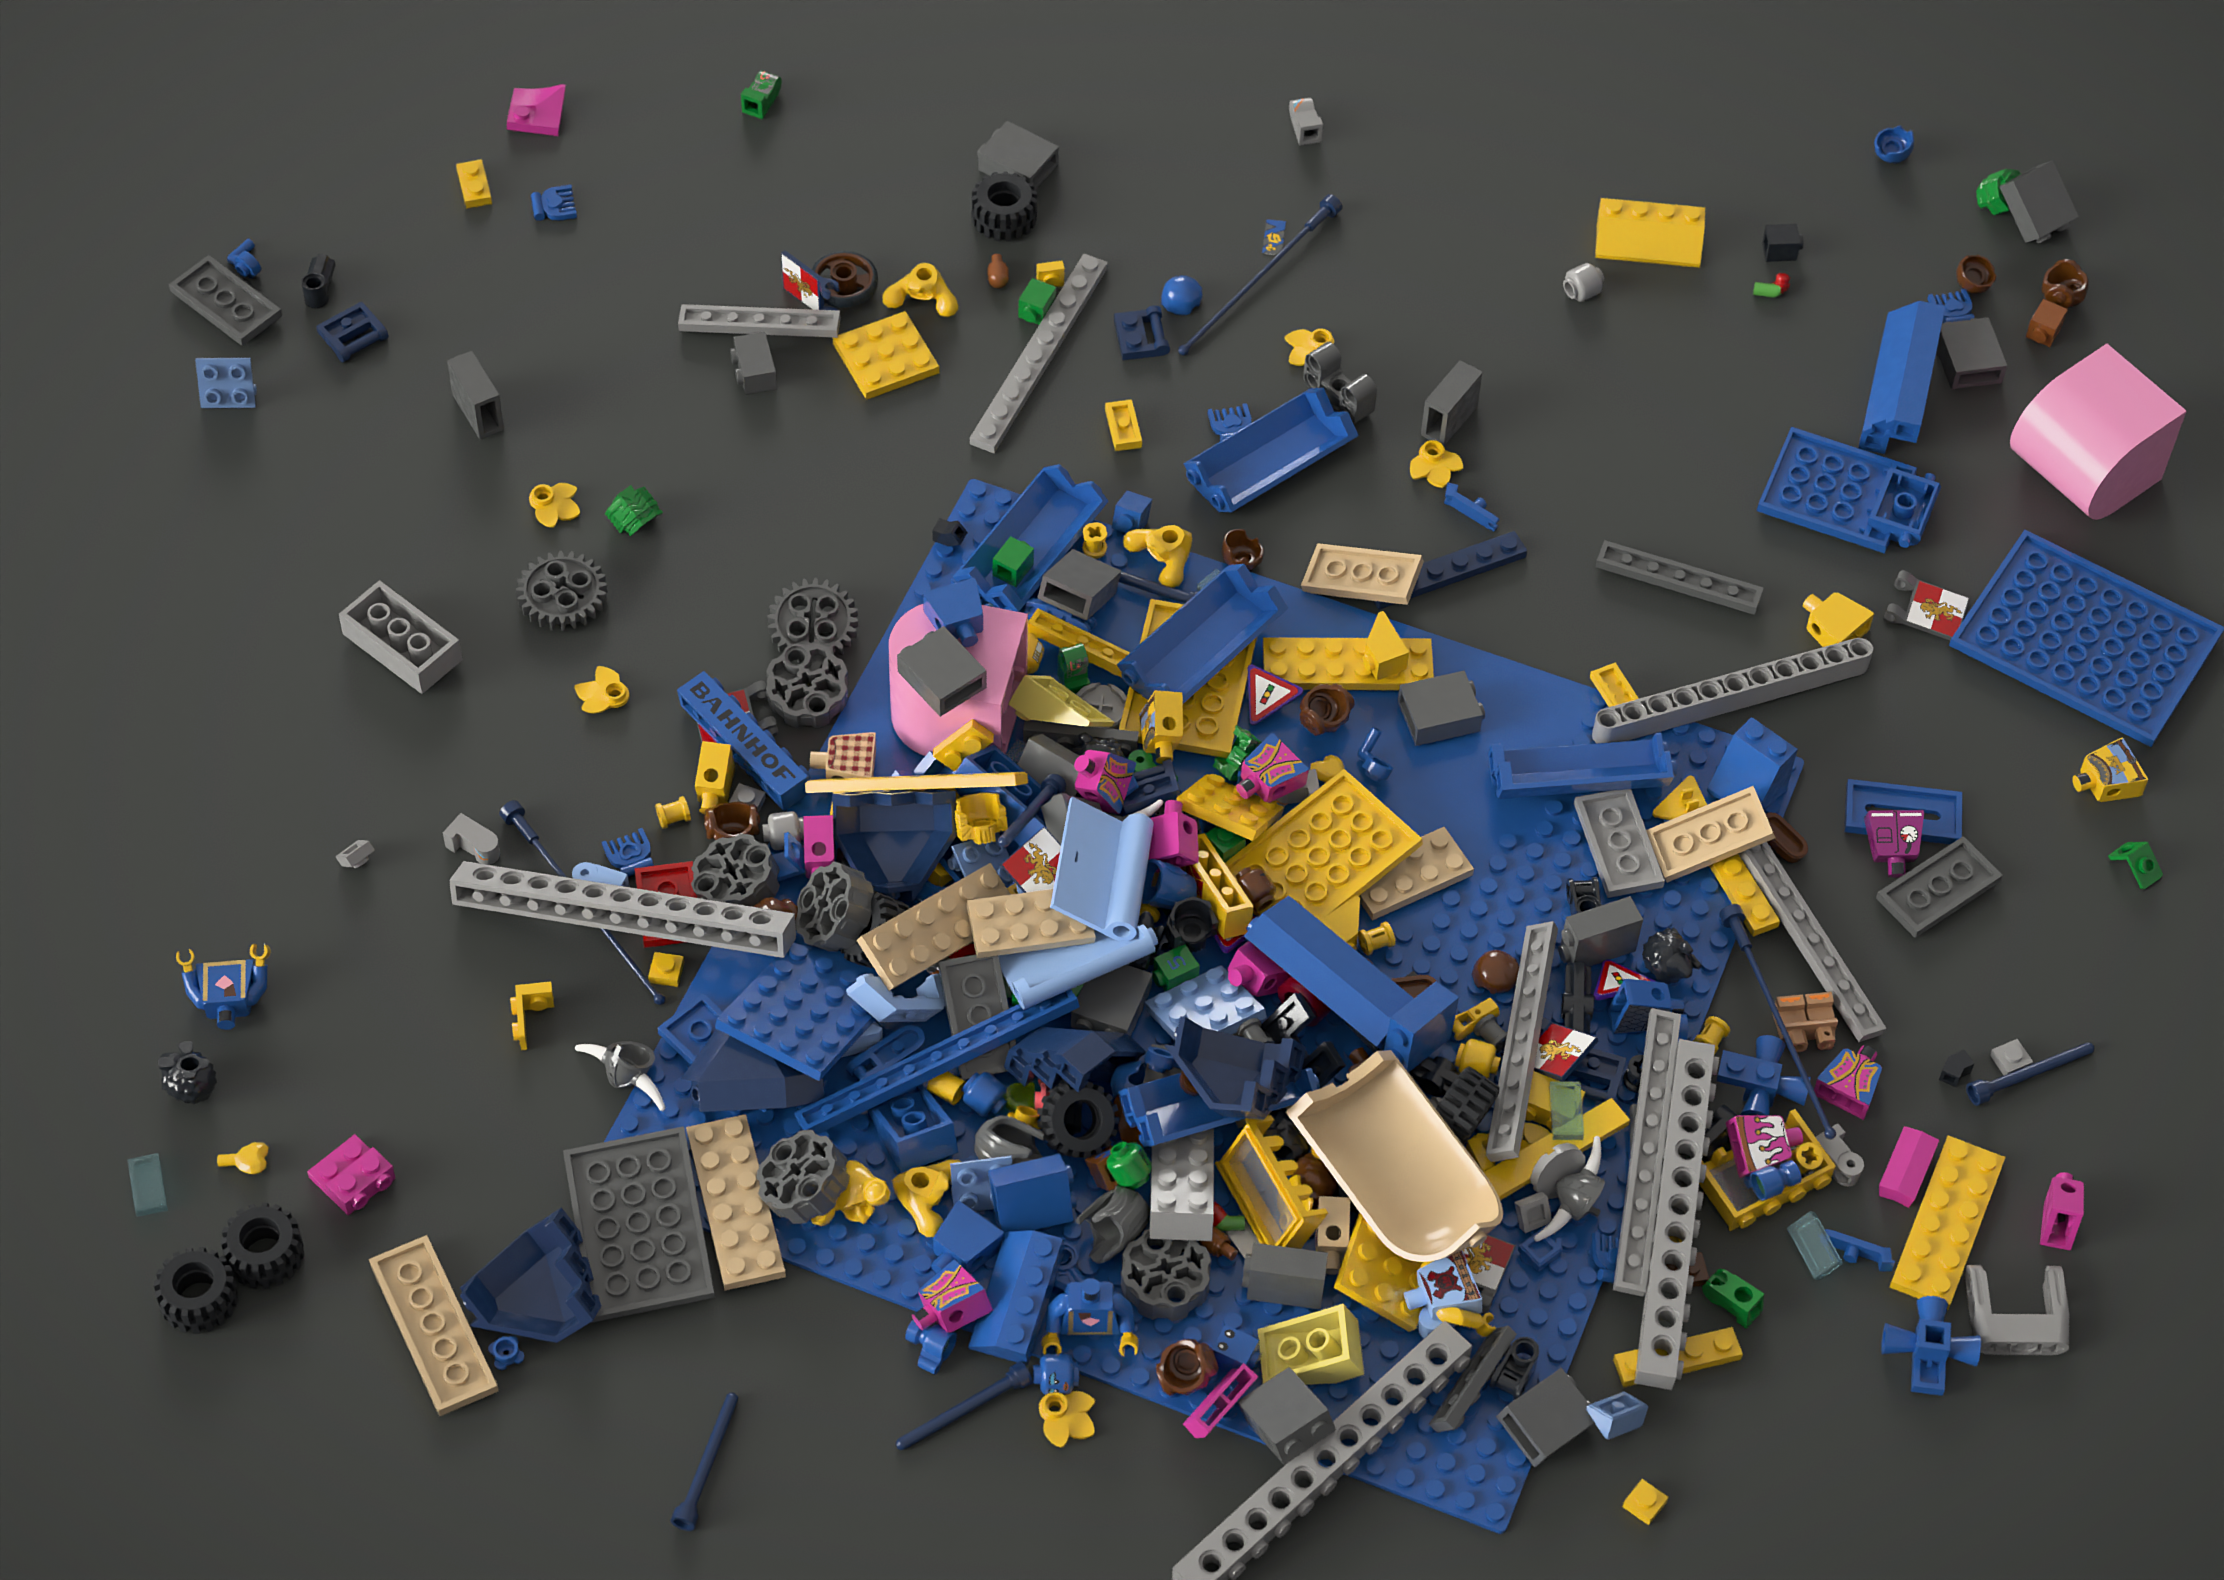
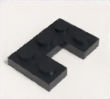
M1294 993L1262 1023L1261 1028L1268 1038L1273 1039L1275 1044H1281L1282 1038L1294 1039L1302 1044L1297 1034L1316 1016L1301 993ZM1324 1041L1310 1055L1305 1050L1302 1070L1311 1068L1319 1080L1321 1089L1346 1064L1331 1041Z

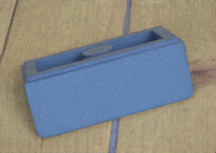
M1622 1392L1590 1404L1586 1410L1602 1435L1609 1440L1641 1427L1644 1423L1648 1406L1626 1392Z

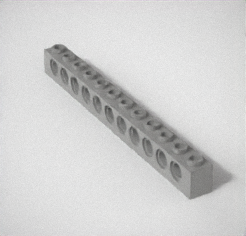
M463 861L449 880L453 905L781 958L785 957L796 939L794 913Z
M1679 1039L1677 1044L1634 1383L1672 1390L1676 1379L1681 1380L1684 1364L1678 1358L1679 1350H1685L1687 1333L1682 1332L1683 1322H1688L1690 1304L1685 1303L1686 1294H1691L1694 1276L1688 1275L1689 1266H1694L1697 1248L1692 1247V1239L1698 1237L1700 1220L1695 1219L1696 1210L1700 1211L1702 1206L1703 1192H1698L1699 1182L1704 1183L1706 1165L1701 1164L1702 1155L1707 1156L1710 1138L1704 1136L1705 1128L1710 1129L1713 1116V1111L1708 1110V1102H1713L1716 1084L1711 1083V1077L1717 1074L1719 1057L1714 1056L1715 1045L1683 1039ZM1695 1073L1699 1075L1701 1078L1696 1079L1691 1077L1689 1074ZM1686 1100H1693L1698 1105H1690ZM1682 1127H1690L1695 1132H1686ZM1679 1154H1686L1690 1156L1691 1159L1685 1160L1681 1158ZM1676 1181H1683L1688 1187H1681L1676 1184ZM1672 1209H1681L1685 1214L1678 1215ZM1670 1236H1676V1237H1678L1682 1242H1680V1243L1673 1242V1241H1671V1240L1669 1239V1237H1670ZM1666 1264H1673V1265H1675L1679 1270H1677V1271L1669 1270L1665 1265H1666ZM1662 1293H1672L1675 1296V1298L1668 1299L1664 1297ZM1658 1321H1668L1672 1327H1663ZM1655 1349H1663L1669 1355L1660 1356L1655 1352Z
M1443 1321L1333 1421L1336 1431L1290 1460L1173 1567L1172 1579L1228 1580L1231 1578L1234 1580L1240 1576L1246 1568L1245 1564L1252 1557L1255 1559L1259 1558L1269 1547L1268 1543L1275 1536L1280 1538L1290 1529L1291 1521L1298 1515L1301 1517L1305 1516L1315 1504L1313 1501L1321 1494L1324 1496L1328 1495L1337 1485L1336 1480L1344 1473L1346 1475L1351 1474L1359 1465V1459L1366 1453L1370 1455L1375 1452L1382 1443L1381 1439L1387 1433L1394 1434L1398 1431L1405 1421L1404 1418L1411 1411L1414 1414L1417 1413L1427 1402L1426 1398L1433 1391L1439 1393L1449 1382L1448 1377L1455 1371L1457 1373L1462 1372L1471 1361L1472 1345L1451 1325ZM1432 1358H1441L1445 1363L1436 1365L1430 1360ZM1410 1378H1419L1423 1383L1413 1385L1408 1380ZM1396 1398L1401 1403L1393 1406L1388 1404L1386 1400ZM1367 1418H1373L1379 1424L1368 1426L1363 1421ZM1343 1439H1352L1356 1442V1445L1348 1447L1343 1445L1341 1441ZM1322 1459H1328L1334 1465L1323 1467L1318 1462ZM1299 1480H1307L1311 1483V1486L1300 1488L1295 1483ZM1281 1500L1285 1501L1289 1506L1285 1509H1278L1273 1506V1503ZM1259 1521L1264 1523L1266 1527L1262 1530H1255L1250 1527V1524ZM1237 1542L1243 1548L1239 1551H1231L1227 1548V1545ZM1213 1563L1218 1565L1220 1569L1216 1572H1207L1203 1567L1206 1564Z

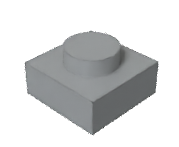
M739 783L729 803L744 802L749 805L755 804L759 812L766 799V793Z
M357 840L338 854L336 858L341 866L357 868L369 860L368 855L375 850L369 841Z
M2018 1039L1992 1049L1990 1054L2003 1075L2033 1064L2032 1059Z
M1542 1191L1515 1202L1519 1227L1524 1233L1547 1225L1552 1221L1548 1197Z

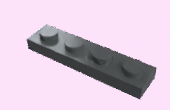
M1024 721L1023 745L1027 744L1029 738L1043 734L1071 750L1083 746L1078 743L1077 738L1079 734L1086 732L1097 739L1115 738L1121 744L1124 756L1127 757L1133 751L1138 750L1139 732Z
M1510 1326L1496 1328L1495 1331L1485 1338L1469 1365L1465 1368L1430 1421L1429 1425L1437 1433L1455 1430L1464 1422L1465 1412L1469 1406L1479 1399L1481 1395L1479 1391L1484 1383L1493 1377L1496 1365L1501 1358L1506 1356L1512 1346L1511 1342L1517 1333Z

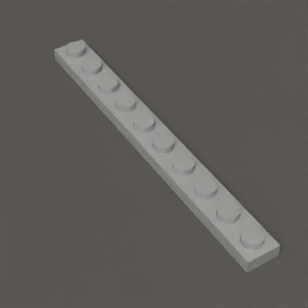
M1087 254L1082 255L970 436V445L991 453L996 452L1107 270L1106 261Z
M1765 842L1738 853L1825 991L1832 992L1834 1005L1857 1041L1861 1042L1882 1035L1887 1028L1768 843Z
M1554 921L1526 926L1498 1082L1500 1091L1495 1100L1486 1149V1156L1490 1162L1519 1158L1558 932Z
M1653 1008L1649 1012L1613 1286L1614 1291L1644 1296L1647 1288L1681 1014Z

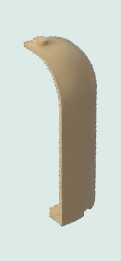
M1391 1050L1376 1051L1359 1067L1348 1073L1346 1077L1349 1080L1338 1087L1331 1083L1321 1089L1306 1092L1286 1112L1379 1239L1397 1255L1420 1262L1443 1259L1469 1246L1472 1248L1479 1246L1487 1239V1234L1502 1221V1205L1490 1180Z

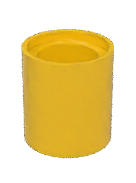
M947 1071L929 1080L927 1090L951 1105H955L964 1094L962 1088L966 1081Z

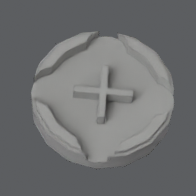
M1092 683L1084 686L1076 693L1077 696L1114 721L1112 727L1098 728L1119 729L1127 698L1121 689L1112 684L1106 686L1100 685V683Z
M1564 1143L1553 1147L1554 1152L1550 1155L1545 1153L1540 1157L1530 1177L1531 1184L1534 1186L1533 1189L1536 1193L1542 1191L1548 1199L1557 1198V1182L1566 1176L1580 1173L1585 1167V1156L1574 1144Z

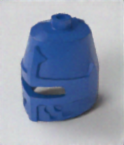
M1148 859L1142 896L1143 904L1158 909L1172 910L1176 902L1193 896L1197 897V883L1194 877L1183 871L1179 866L1156 859ZM1160 868L1157 883L1155 886H1151L1154 873Z

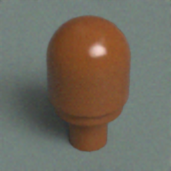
M1000 254L992 255V262L987 269L988 282L997 289L1005 287L1009 281L1008 267L1005 262H1002V255Z
M1213 1227L1212 1241H1199V1244L1206 1247L1213 1256L1220 1257L1224 1255L1229 1260H1233L1238 1254V1250L1230 1245L1231 1240L1216 1227Z

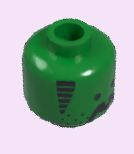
M1120 1142L1112 1147L1106 1164L1116 1183L1121 1187H1130L1131 1189L1145 1184L1150 1178L1152 1164L1143 1148L1137 1143Z

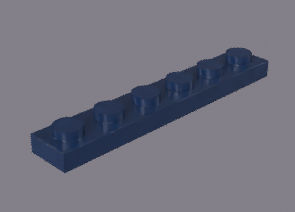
M1512 531L1425 562L1410 599L1526 558L1527 549L1516 532ZM1374 601L1378 610L1396 604Z

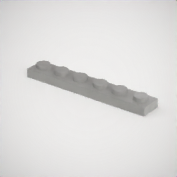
M682 304L678 328L679 331L737 334L765 332L766 335L837 338L841 317L840 311Z

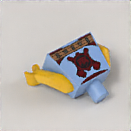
M1465 1250L1443 1259L1423 1262L1417 1271L1419 1288L1404 1292V1298L1409 1310L1426 1305L1432 1320H1441L1442 1322L1446 1321L1447 1323L1473 1328L1483 1337L1489 1336L1496 1330L1495 1326L1488 1325L1494 1319L1492 1313L1489 1312L1483 1316L1479 1314L1482 1313V1298L1468 1265L1471 1259L1464 1256L1463 1252Z

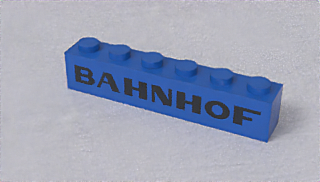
M703 671L677 689L680 705L717 743L731 745L734 761L783 811L809 794L806 793L805 783L811 777L806 768L802 765H796L789 751L784 747L780 748L772 734L768 730L763 731L759 727L756 718L750 712L745 713L741 709V705L735 696H728L717 678L714 677L712 679Z

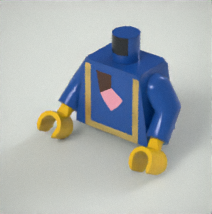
M253 944L250 947V955L256 959V964H254L253 959L196 964V969L192 967V963L195 960L192 950L189 949L191 959L185 963L180 960L179 951L177 952L176 960L184 969L181 974L187 996L198 1009L205 1010L207 1018L217 1019L218 1028L223 1030L234 1028L235 1017L248 1016L252 1005L257 1004L267 990L268 965L265 964V960L271 953L268 945L264 944V954L260 957L256 954L257 945Z
M1093 1278L1086 1279L1084 1282H1071L1067 1285L1065 1293H1061L1048 1305L1045 1328L1048 1334L1041 1340L1043 1354H1046V1349L1050 1345H1055L1056 1354L1061 1353V1344L1057 1333H1060V1335H1117L1120 1332H1123V1336L1120 1339V1354L1124 1356L1125 1345H1132L1135 1349V1355L1138 1353L1139 1340L1136 1335L1132 1334V1331L1135 1330L1132 1304L1120 1293L1115 1292L1113 1283L1098 1282Z

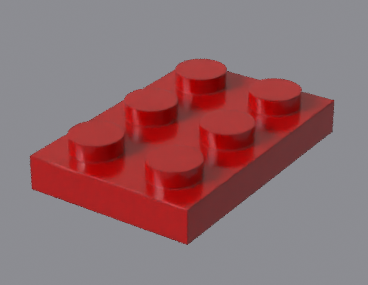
M693 861L634 868L637 889L698 898L691 886L694 879V873L691 869ZM643 935L644 948L686 943Z

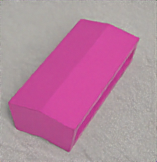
M1904 1126L1880 1182L1879 1196L1894 1200L1909 1208L1917 1196L1939 1140L1922 1131Z
M1244 1363L1240 1368L1231 1369L1183 1425L1195 1438H1205L1258 1376ZM1236 1379L1239 1384L1226 1397L1223 1392ZM1214 1404L1217 1409L1203 1422L1200 1418Z

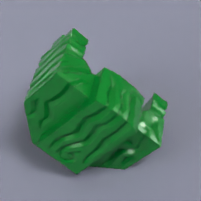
M2004 169L1990 174L1987 178L1983 179L1976 189L1978 206L1980 208L1987 206L1993 215L2008 211L2010 208L1999 186L2021 175V172L2014 169Z
M630 485L617 494L605 515L620 534L626 530L632 536L643 525L656 516L662 515L663 512L659 509L657 501L654 500L645 486L635 490Z
M1238 725L1234 727L1236 729L1233 733L1237 737L1227 758H1215V763L1213 764V767L1225 775L1226 778L1237 782L1238 771L1242 769L1243 761L1262 743L1251 732L1242 729Z

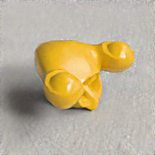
M928 263L918 264L912 269V272L889 286L882 295L883 304L888 308L900 307L906 296L910 295V297L920 300L936 299V310L941 316L949 317L955 315L959 309L955 296L948 289L940 272Z
M1170 525L1160 529H1134L1125 534L1123 544L1128 551L1139 552L1147 548L1156 560L1166 563L1158 579L1162 585L1175 588L1183 582L1184 566L1189 558L1192 547V535L1190 532L1181 529L1179 526Z
M948 1159L930 1166L911 1168L892 1179L893 1190L897 1198L913 1216L919 1232L926 1237H934L944 1222L942 1217L932 1210V1207L939 1204L943 1193L948 1190L949 1184H952L950 1163L961 1162L960 1160Z
M856 1160L847 1161L846 1170L850 1175L847 1189L840 1194L836 1201V1206L824 1216L811 1218L812 1223L818 1226H825L831 1222L838 1210H841L846 1218L862 1224L867 1223L869 1217L874 1213L875 1206L884 1205L889 1201L891 1193L886 1182L875 1177L862 1163Z

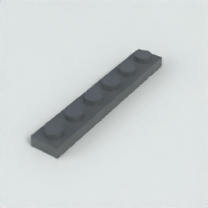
M1606 540L1603 542L1595 566L1596 568L1753 615L1756 613L1764 587Z

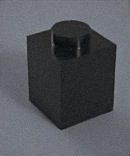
M1772 224L1765 226L1762 245L1766 262L1797 261L1799 250H1803L1804 245L1803 235L1799 234L1797 224Z

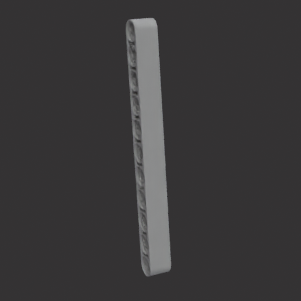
M1854 638L1604 708L1596 714L1592 738L1596 743L1625 742L1862 675L1868 670L1873 653V645L1864 638Z

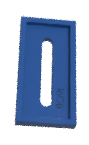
M1853 779L1847 780L1845 802V832L1867 835L1864 818L1868 812L1865 808L1873 805L1876 808L1893 810H1924V813L1939 816V820L1923 819L1921 841L1952 844L1962 837V792Z

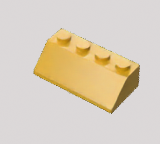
M1601 198L1597 218L1595 258L1700 267L1705 228V207Z

